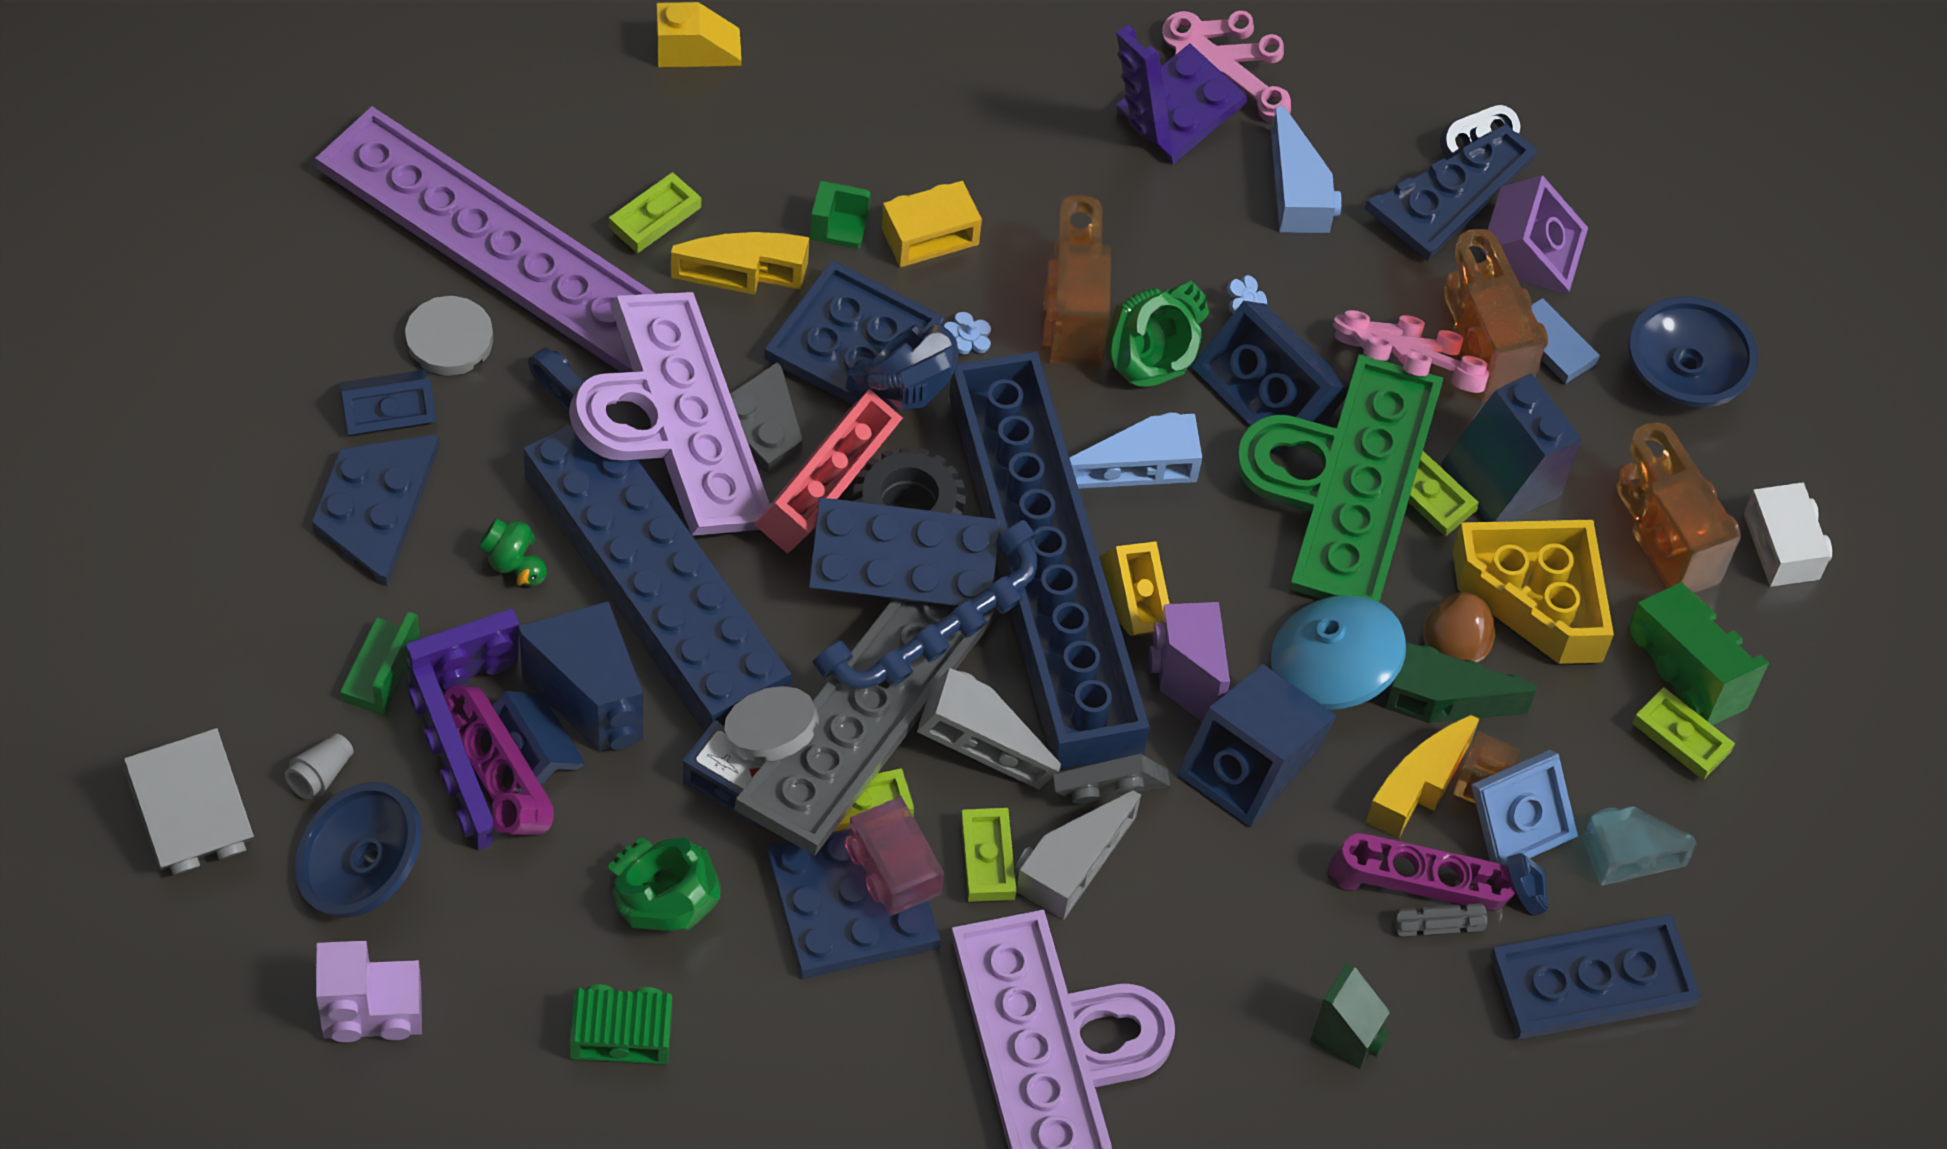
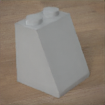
M217 728L124 758L123 771L160 871L170 868L173 875H178L200 867L198 858L217 852L219 860L247 851L244 843L252 841L254 835Z

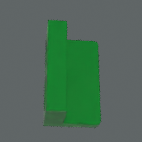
M408 612L402 625L376 618L340 691L342 702L385 715L407 670L409 653L406 644L420 639L418 614Z

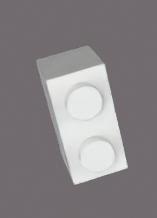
M1804 482L1754 489L1745 508L1744 516L1770 587L1820 580L1828 562L1832 558V545L1829 537L1822 533L1818 522L1817 504L1814 499L1809 498Z

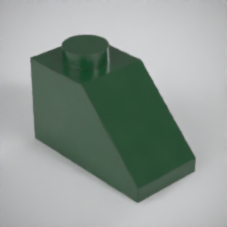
M1346 962L1326 994L1310 1041L1361 1069L1369 1054L1377 1058L1391 1034L1384 1029L1390 1011L1355 966Z

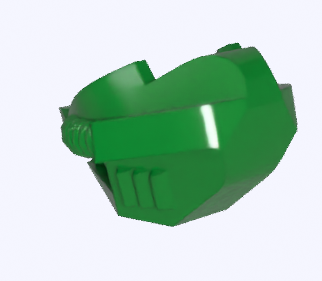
M1191 280L1164 291H1160L1157 288L1144 289L1134 293L1133 296H1129L1120 306L1117 304L1105 346V354L1113 367L1127 382L1144 387L1158 385L1186 374L1187 367H1190L1191 363H1193L1200 348L1202 328L1199 324L1209 314L1205 300L1206 295Z
M638 838L634 841L632 847L627 845L623 852H619L615 856L614 861L608 864L609 870L616 877L614 880L616 886L612 890L615 906L620 915L631 924L632 928L689 931L716 906L720 899V882L706 847L701 848V846L693 844L687 838L666 839L658 841L655 845L645 838Z

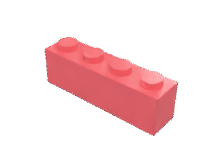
M869 389L845 413L754 525L788 554L815 527L819 498L838 499L903 418Z

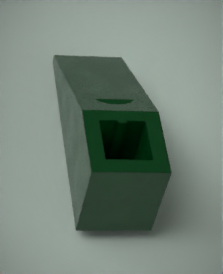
M1407 642L1405 660L1394 680L1385 709L1427 723L1457 721L1470 715L1476 718L1528 714L1538 685L1526 682L1525 679L1517 675H1505L1484 668L1472 660H1460L1439 653L1438 650L1430 646H1418Z

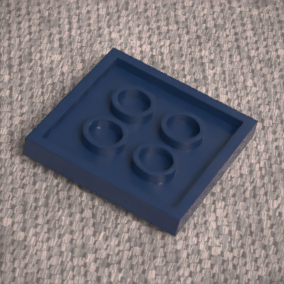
M832 260L764 349V359L773 364L778 363L782 369L854 405L859 400L858 390H847L845 384L848 372L855 365L856 361L874 358L891 340L915 324L923 331H926L933 325L943 326L944 317Z
M904 817L833 832L815 856L791 842L767 847V859L801 979L940 949V936Z

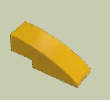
M747 232L698 238L673 245L671 250V278L755 295L758 282L801 290L808 265L809 237L783 233Z
M1470 715L1425 740L1407 755L1387 777L1374 797L1366 823L1394 837L1400 838L1417 804L1435 811L1473 739L1479 719Z

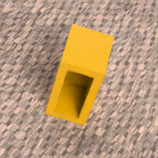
M959 181L948 185H937L931 190L910 196H898L891 201L883 203L881 229L899 267H904L979 245L982 219L964 182Z

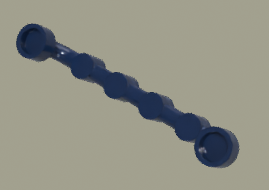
M1025 520L1018 522L1005 531L996 540V543L1007 557L1015 553L1019 558L1018 569L1009 576H1004L993 583L985 592L973 600H968L958 606L935 625L932 624L922 630L899 649H894L887 653L869 669L857 671L847 664L853 658V655L843 641L828 647L812 663L823 678L833 675L843 685L853 689H868L880 684L884 680L891 687H895L914 672L909 665L911 662L922 655L928 663L936 660L951 647L946 641L947 638L958 631L961 632L964 638H968L986 625L987 621L982 616L995 606L1001 614H1004L1023 600L1019 590L1024 588L1033 579L1037 569V554L1030 543L1036 534Z

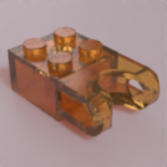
M1069 196L1063 200L1060 208L1058 239L1055 244L1053 260H1048L1047 285L1044 288L1043 311H1046V320L1043 323L1042 346H1050L1049 364L1101 367L1110 317L1111 246L1102 245L1103 210L1101 203L1090 196ZM1079 211L1086 213L1091 218V224L1086 228H1076L1070 223L1071 215Z
M1474 229L1464 232L1458 238L1454 257L1459 271L1448 275L1443 292L1445 301L1455 320L1452 332L1464 338L1460 350L1461 356L1477 357L1487 363L1486 369L1489 372V377L1485 390L1479 392L1482 402H1486L1496 389L1530 373L1534 377L1536 376V373L1539 372L1544 348L1548 345V336L1544 325L1541 322H1537L1532 312L1530 295L1525 288H1521L1497 237L1489 230ZM1478 246L1487 252V259L1481 263H1476L1469 247Z
M1663 423L1644 424L1635 431L1629 451L1634 463L1621 468L1616 481L1617 492L1635 520L1632 532L1667 588L1682 582L1693 593L1720 584L1741 538L1739 526L1736 520L1726 513L1717 499V493L1713 484L1704 479L1676 434ZM1654 440L1660 443L1664 449L1663 455L1655 458L1650 448L1645 444V441ZM1639 479L1638 487L1633 485L1630 480Z

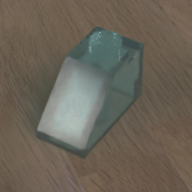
M1634 806L1620 810L1616 807L1599 810L1590 817L1582 836L1583 843L1601 886L1685 867L1688 865L1697 846L1694 836Z

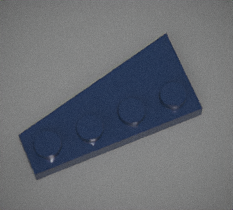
M1506 124L1465 146L1461 153L1448 160L1443 158L1434 163L1428 171L1413 179L1409 177L1396 184L1395 189L1382 196L1378 194L1368 199L1364 209L1429 261L1500 192L1502 186L1508 185L1535 159L1538 150Z

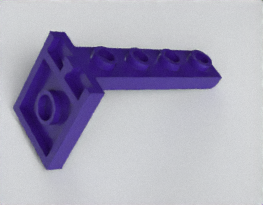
M1125 25L1116 32L1119 47L1117 55L1121 61L1123 72L1121 78L1126 90L1124 98L1116 104L1117 113L1122 117H1126L1132 127L1150 144L1153 142L1167 155V160L1172 164H1175L1247 103L1246 94L1191 43L1161 67L1159 52L1152 46L1144 48L1137 41L1136 32L1131 26Z
M513 608L406 644L409 653L407 668L410 673V677H407L410 688L407 691L412 708L416 715L423 713L429 726L423 729L427 746L432 756L436 754L441 756L445 767L440 770L444 789L448 796L456 794L461 807L460 810L456 811L460 829L465 838L473 837L477 850L487 848L492 844L493 818L441 688L443 687L448 690L452 686L464 685L468 682L469 678L484 673L488 675L500 674L518 662L519 622Z

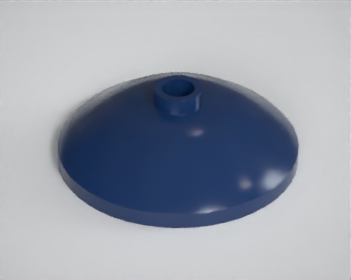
M1672 297L1649 306L1635 321L1628 341L1631 364L1642 382L1659 396L1671 402L1689 407H1713L1737 398L1750 385L1758 365V348L1753 334L1747 325L1726 307L1698 297Z
M366 782L339 792L317 811L301 837L295 859V876L298 888L303 898L312 907L331 917H355L380 906L401 887L414 866L421 842L419 814L408 796L389 784Z

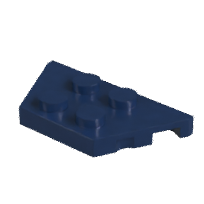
M428 435L340 449L312 521L313 531L327 543L338 546L341 553L354 564L359 562L374 574L375 581L380 585L388 586L440 447L439 436Z

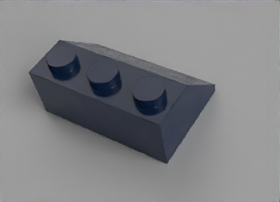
M1243 300L1191 365L1250 425L1265 417L1274 415H1288L1323 424L1344 401L1350 386L1267 304ZM1281 445L1274 447L1277 452H1283L1289 448L1288 446Z

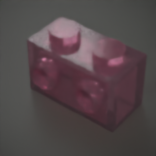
M902 796L850 817L849 836L845 838L848 854L854 864H862L868 875L866 876V884L870 895L876 903L883 902L890 916L941 895L944 872Z

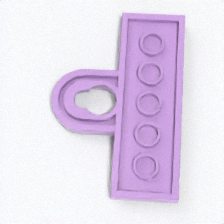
M694 293L616 296L610 307L633 372L599 374L589 378L582 384L573 396L569 408L570 421L575 433L589 449L608 459L637 460L664 458L692 536L760 530L754 523L764 513L770 503ZM617 401L633 402L646 411L650 418L651 428L648 430H637L627 424H617L606 414V406L616 404Z
M1044 910L952 927L951 938L1008 1148L1112 1149L1095 1087L1142 1078L1155 1072L1164 1064L1170 1054L1175 1036L1174 1019L1166 1003L1154 992L1134 984H1115L1068 994ZM1107 1016H1115L1116 1018L1129 1017L1139 1024L1140 1035L1136 1039L1126 1041L1118 1051L1110 1054H1100L1090 1050L1080 1037L1081 1028L1087 1022Z

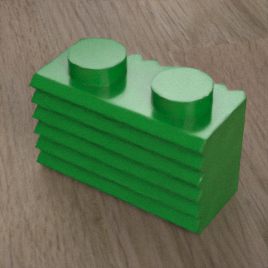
M603 984L590 985L586 990L581 988L575 989L570 1036L571 1059L668 1065L672 995L669 993L663 994L661 990L653 987H641L636 989L634 993L630 991H615L612 987Z

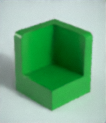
M820 181L811 214L810 240L856 249L860 248L869 217L870 191Z

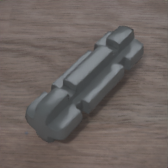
M1473 903L1465 904V909H1460L1459 905L1421 907V912H1417L1416 908H1400L1396 910L1394 924L1397 935L1403 937L1417 936V931H1421L1423 935L1460 933V928H1465L1466 932L1483 931L1486 928L1488 918L1485 905Z

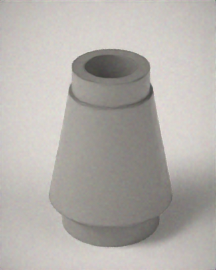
M337 733L333 734L330 738L325 739L290 760L289 768L285 771V779L288 785L296 794L305 799H311L315 795H323L348 761V758L353 755V747L344 736Z

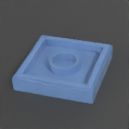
M1552 750L1543 752L1471 784L1491 862L1499 863L1508 868V856L1523 853L1528 858H1531L1578 837L1559 754Z

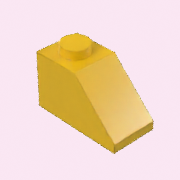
M699 2L657 3L658 67L741 66L740 28Z
M1157 542L1116 546L1099 556L1118 622L1130 636L1153 634L1154 622H1161L1164 604H1169Z

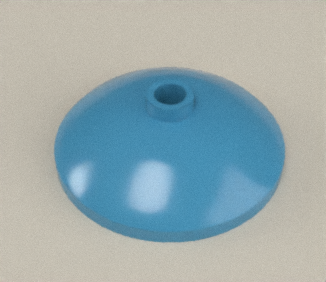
M1333 596L1305 606L1283 624L1272 645L1271 667L1275 673L1328 710L1344 709L1372 699L1393 682L1405 660L1406 639L1398 618L1383 604L1361 596Z

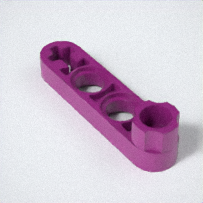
M452 686L446 691L444 698L469 761L494 801L492 803L493 827L498 833L543 835L552 825L554 810L541 784L485 693L475 686ZM486 730H488L492 738V745L487 754L482 751L480 742ZM507 766H510L514 774L513 784L509 790L504 787L502 781L503 772Z
M1356 833L1349 836L1330 860L1328 867L1329 875L1336 879L1340 888L1355 891L1360 884L1366 883L1462 905L1481 903L1485 905L1486 910L1502 908L1516 891L1509 869L1499 863L1368 834ZM1381 854L1384 855L1382 861L1377 860ZM1397 857L1408 859L1414 866L1415 875L1412 877L1400 875L1393 867V859ZM1448 867L1455 871L1459 877V885L1449 887L1442 883L1438 877V868ZM1488 879L1494 880L1495 888L1500 889L1497 895L1492 893L1490 885L1485 884ZM1470 883L1475 884L1471 890L1468 888Z

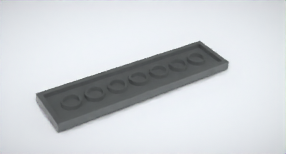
M892 600L851 652L853 658L847 664L857 671L869 669L887 653L894 649H899L922 630L932 624L935 625L947 617L956 607ZM996 606L982 615L987 623L972 636L964 638L961 632L958 631L947 638L946 641L951 647L936 660L928 663L922 655L911 662L909 665L914 672L895 687H891L884 680L880 684L868 689H853L843 685L832 676L813 700L819 722L818 726L816 725L813 728L814 736L811 741L793 755L777 761H765L736 798L734 810L815 856L921 717L931 686L949 668L954 670L958 668L999 614Z

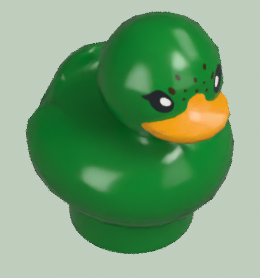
M495 518L478 545V549L488 555L491 568L501 574L515 571L518 586L522 584L537 586L546 578L547 566L540 557L534 555L523 556L527 547L532 546L535 542V536L530 526L519 520L506 524L500 519Z

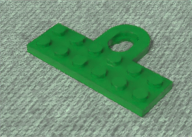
M1359 354L1337 429L1293 416L1274 415L1255 422L1244 433L1239 445L1237 466L1246 486L1255 494L1267 500L1312 512L1289 590L1321 599L1353 595L1366 597L1377 602L1380 601L1444 379L1443 377L1432 374L1426 376L1413 375L1406 372L1403 366ZM1280 445L1288 447L1298 446L1308 449L1322 459L1324 470L1322 474L1314 479L1298 480L1290 476L1284 467L1272 462L1269 456L1270 451Z

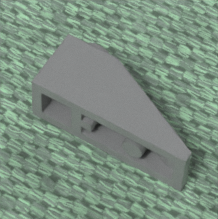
M949 668L931 686L917 730L918 733L1038 790L1053 778V774L1059 772L1061 763L990 686L977 681L969 673L956 671L952 668Z
M1132 790L1044 835L1035 849L1027 847L1015 866V871L1019 873L1016 892L1064 920L1136 818L1141 794Z

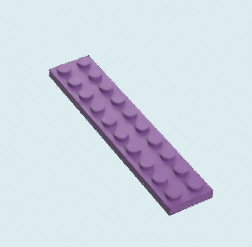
M373 106L315 158L316 169L621 373L633 372L610 304L619 295L656 293Z

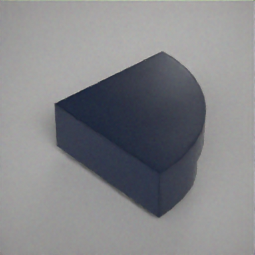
M1523 853L1508 856L1507 862L1510 876L1524 907L1532 916L1548 912L1545 870Z

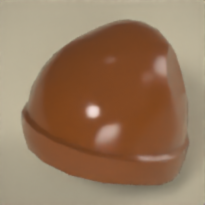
M1467 592L1452 594L1433 606L1426 616L1422 629L1424 645L1435 648L1439 653L1460 660H1472L1477 663L1484 660L1490 653L1495 639L1494 618L1489 606L1481 597Z

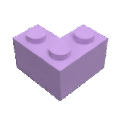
M367 941L317 943L316 997L324 1039L332 1038L338 1042H354L361 1037L382 1036L388 1040H402L410 1035L422 1034L419 960L369 962Z

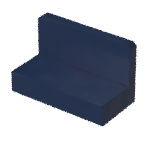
M427 370L339 383L348 435L437 422L431 380Z
M505 691L493 704L494 710L541 785L556 769L579 770L585 764L584 759L543 695ZM488 730L484 731L487 737L489 738L490 742L492 743L490 733L488 732ZM507 766L508 771L514 779L512 769L510 768V766Z

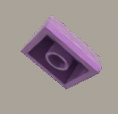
M1540 175L1500 188L1481 251L1505 277L1559 293H1567L1571 289L1588 227L1544 176Z
M1219 602L1164 604L1161 622H1154L1153 625L1154 646H1149L1150 673H1157L1159 690L1202 722L1208 708L1228 692L1230 684Z

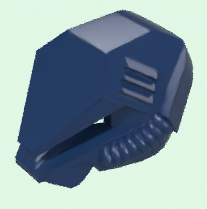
M915 324L891 340L874 358L856 361L855 365L848 372L845 388L847 390H858L859 399L870 389L887 405L899 410L925 407L948 384L955 371L959 356L956 338L944 326L933 325L926 331H923Z

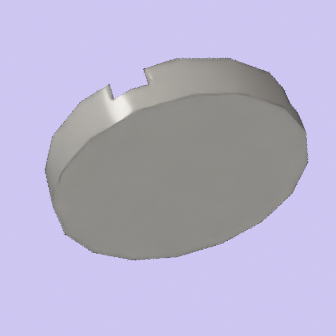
M457 296L436 297L419 305L409 316L405 328L407 350L412 359L414 360L415 358L416 361L421 363V367L428 372L444 376L465 374L473 370L475 364L481 360L483 362L489 356L494 342L491 319L485 310L473 301Z
M785 686L765 688L746 696L734 705L726 717L724 731L733 753L744 760L754 761V756L765 757L766 762L777 761L795 754L811 741L814 736L813 728L816 725L818 726L819 717L811 697L800 689Z

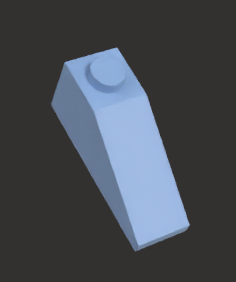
M1276 106L1270 133L1279 232L1330 233L1333 217L1340 216L1341 192L1334 191L1331 171L1284 106Z
M1166 413L1161 416H1151L1070 457L1078 488L1197 482L1202 453L1195 414L1180 415L1178 413Z

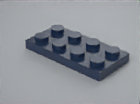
M820 497L818 500L808 589L957 608L964 602L973 600L993 584L998 545L996 540L999 536L1000 520Z
M1672 914L1493 947L1490 954L1518 1040L1698 1006L1701 1000L1700 992Z

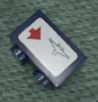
M714 720L683 760V783L761 829L762 826L735 811L734 807L736 798L765 763V757L753 756L754 761H749L733 753L724 731L725 726Z

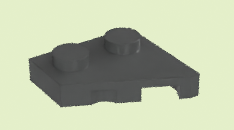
M778 363L730 394L752 456L767 473L802 450V436L783 370Z
M1142 754L1053 774L1056 793L1072 800L1075 804L1090 803L1099 800L1100 796L1126 794L1132 790L1140 792L1171 787L1168 769Z

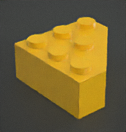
M1593 520L1461 523L1452 550L1457 586L1461 592L1481 597L1489 606L1492 615L1558 664L1603 663L1614 633Z

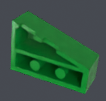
M1681 582L1638 602L1628 626L1634 641L1640 647L1646 649L1654 660L1660 677L1672 685L1680 696L1681 701L1711 725H1715L1748 709L1769 662L1761 655L1752 658L1739 646L1742 644L1743 638L1734 630L1726 634L1713 622L1716 619V613Z

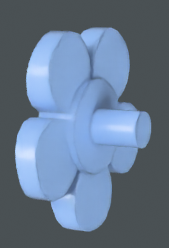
M1246 275L1241 280L1234 279L1228 283L1227 291L1229 295L1236 298L1229 303L1232 314L1243 300L1267 304L1264 292H1256L1258 284L1253 277Z
M959 312L955 315L954 322L945 323L944 327L956 338L959 353L968 354L971 348L977 353H984L989 349L991 343L987 336L991 332V327L985 320L974 322L971 314Z

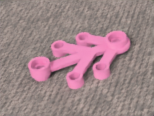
M1182 11L1168 17L1163 25V37L1167 45L1176 50V54L1191 43L1225 76L1257 100L1258 112L1264 121L1272 124L1276 106H1284L1289 114L1291 113V100L1286 90L1277 86L1268 87L1237 63L1263 60L1267 63L1280 61L1284 55V44L1279 36L1274 34L1266 35L1259 43L1216 46L1207 38L1229 35L1236 39L1250 37L1254 30L1252 16L1246 11H1236L1229 19L1201 21L1197 15ZM1240 21L1248 24L1243 29H1238L1234 25ZM1180 27L1190 28L1185 33H1179L1176 31V29ZM1269 45L1278 47V50L1272 53L1266 52L1264 49ZM1271 98L1281 99V101L1275 105L1267 103V100Z
M1348 310L1345 314L1337 315L1334 318L1335 338L1348 345L1362 346L1364 354L1370 358L1388 360L1392 351L1403 364V369L1410 374L1426 376L1432 363L1453 371L1451 382L1457 388L1474 393L1485 390L1489 371L1486 369L1487 363L1484 360L1473 356H1463L1462 360L1458 361L1438 353L1442 352L1449 355H1458L1460 353L1464 338L1455 332L1442 330L1438 332L1437 339L1421 338L1425 325L1424 321L1409 315L1400 316L1398 324L1370 322L1368 315L1355 310Z

